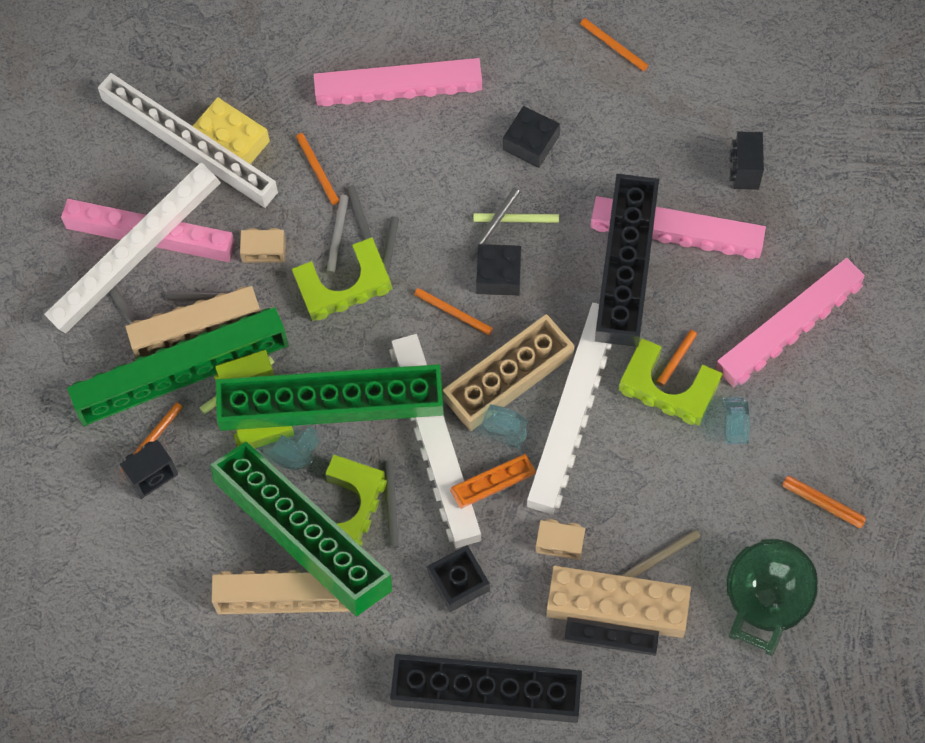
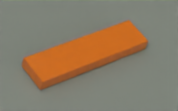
M525 453L452 486L450 492L460 509L534 476L536 470Z

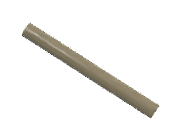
M695 529L620 576L632 578L638 576L700 538L699 532Z

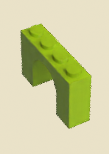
M372 237L352 245L361 267V274L356 284L347 290L333 291L326 288L320 282L312 261L292 269L312 321L323 320L329 314L343 312L352 305L363 304L372 297L383 296L390 290H393Z
M641 338L639 346L620 381L619 391L629 398L635 397L642 400L649 407H658L667 415H676L687 424L700 426L721 382L723 373L702 364L693 385L687 391L676 395L664 393L654 385L651 378V373L661 355L662 347Z
M264 350L215 366L218 374H215L214 378L216 381V379L274 376L267 352ZM292 426L241 429L233 434L237 447L247 441L254 449L295 436Z
M333 454L325 474L327 482L352 490L361 500L359 511L352 519L336 524L362 547L363 541L361 538L363 533H367L370 528V515L372 512L375 513L378 508L379 500L377 498L380 492H384L387 480H385L384 471Z

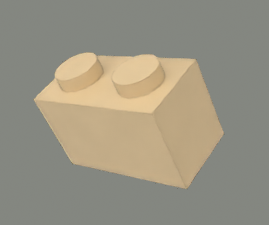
M250 228L241 230L240 255L242 263L285 262L286 237L284 230L278 228H270L268 230Z
M553 519L540 520L535 553L580 560L585 528L577 523H568L566 525L560 524L557 520Z

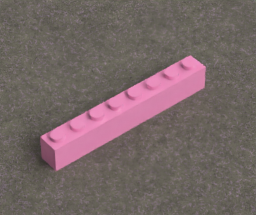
M474 58L314 74L317 106H331L332 104L342 103L348 105L353 102L369 103L374 100L390 101L395 98L411 99L415 96L432 97L436 94L452 95L457 92L473 93L482 90L480 59Z
M596 196L591 218V228L599 232L609 231L613 199ZM656 207L652 239L658 240L661 243L671 242L680 244L683 247L693 246L705 251L715 250L721 251L726 255L737 254L743 255L748 259L760 258L766 226Z
M67 199L61 218L66 229L121 240L146 215ZM180 222L155 247L230 262L235 242L232 232Z
M845 258L717 361L716 370L723 373L722 376L733 388L739 383L741 385L750 378L752 372L755 370L758 372L764 368L768 359L771 357L774 359L779 356L783 351L782 348L787 344H794L798 340L799 334L803 331L806 333L810 331L815 325L814 322L819 318L821 320L825 319L831 313V309L834 306L839 307L847 300V296L850 293H857L863 287L862 282L865 275L848 258Z

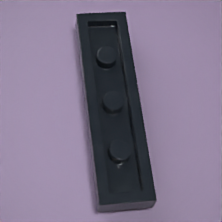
M568 617L564 642L656 656L659 631Z

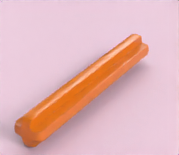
M790 475L785 478L783 482L784 488L857 528L863 527L866 521L864 515Z

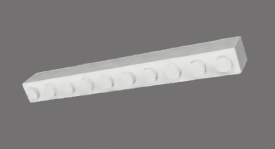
M110 73L98 87L101 99L196 163L200 164L202 162L214 175L262 207L266 208L278 193L275 180L114 74Z
M201 162L44 315L59 330L67 333L221 182Z
M593 302L527 499V507L552 515L555 508H560L563 496L559 494L561 488H566L569 480V475H566L568 467L572 468L576 455H573L575 447L579 448L582 440V435H579L581 427L585 428L589 415H585L587 408H592L595 396L592 393L594 388L598 389L601 381V376L598 375L600 368L605 369L608 358L605 356L606 349L611 350L612 344L594 342L599 304Z
M417 334L392 341V349L389 350L392 362H397L398 367L427 365ZM444 417L410 418L411 421L415 420L417 425L414 428L417 441L421 440L423 447L420 448L423 461L428 460L429 468H426L429 480H434L436 488H433L436 501H441L442 508L439 511L442 521H447L449 529H446L449 543L453 542L456 549L481 541V532L472 504L460 509L450 492L452 486L463 482L464 479Z

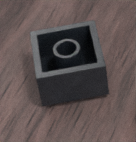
M523 106L503 136V151L540 168L560 136V123Z
M737 131L736 139H732L729 162H732L730 181H733L734 189L759 190L764 172L763 132Z
M478 244L476 294L519 296L521 246Z
M158 439L154 442L146 443L140 451L126 456L122 463L119 464L126 479L140 499H143L178 475L171 457Z
M468 545L427 566L428 575L449 612L490 591V583Z

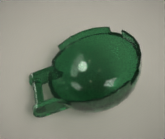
M764 539L750 547H745L735 557L726 579L727 596L730 598L733 609L737 612L729 638L742 640L765 650L767 655L773 656L783 631L797 626L810 614L818 596V575L811 559L799 547L780 539ZM744 621L755 628L773 632L770 641L767 642L742 631L741 628Z

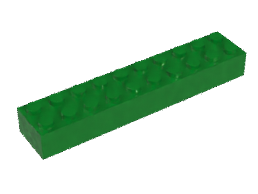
M276 307L271 309L265 308L256 315L244 316L235 323L221 325L217 330L203 332L194 339L180 341L176 346L168 349H159L155 354L147 357L141 356L127 365L121 364L106 373H97L88 380L74 382L70 387H67L74 409L84 427L218 374L215 366L266 350L268 355L289 347L285 328Z
M440 364L216 379L217 423L220 431L444 416Z
M247 441L210 464L213 482L356 617L392 592L391 574Z

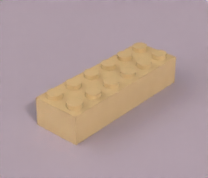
M243 286L234 292L221 293L206 301L199 300L187 307H177L165 314L158 313L143 321H133L125 327L137 359L141 356L147 357L155 354L159 349H168L176 346L180 341L194 339L203 332L217 330L221 325L235 323L244 316L256 315L260 312V308L253 287Z
M546 314L442 390L443 400L471 432L574 356V344Z
M554 566L546 617L567 620L568 617L655 630L659 631V635L683 638L686 631L691 586Z
M269 570L265 571V574H256L254 571H243L242 574H233L232 572L223 571L219 572V575L212 576V603L217 614L349 611L310 573H302L300 570H290L288 573Z

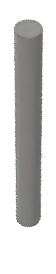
M340 195L326 273L331 275L335 274L349 198L347 195Z

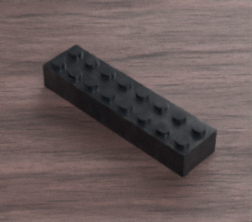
M616 174L594 342L633 347L639 346L659 179Z
M395 654L390 702L391 706L578 723L582 670Z

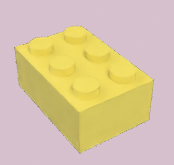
M218 97L193 125L194 128L249 164L253 162L270 142L266 128Z

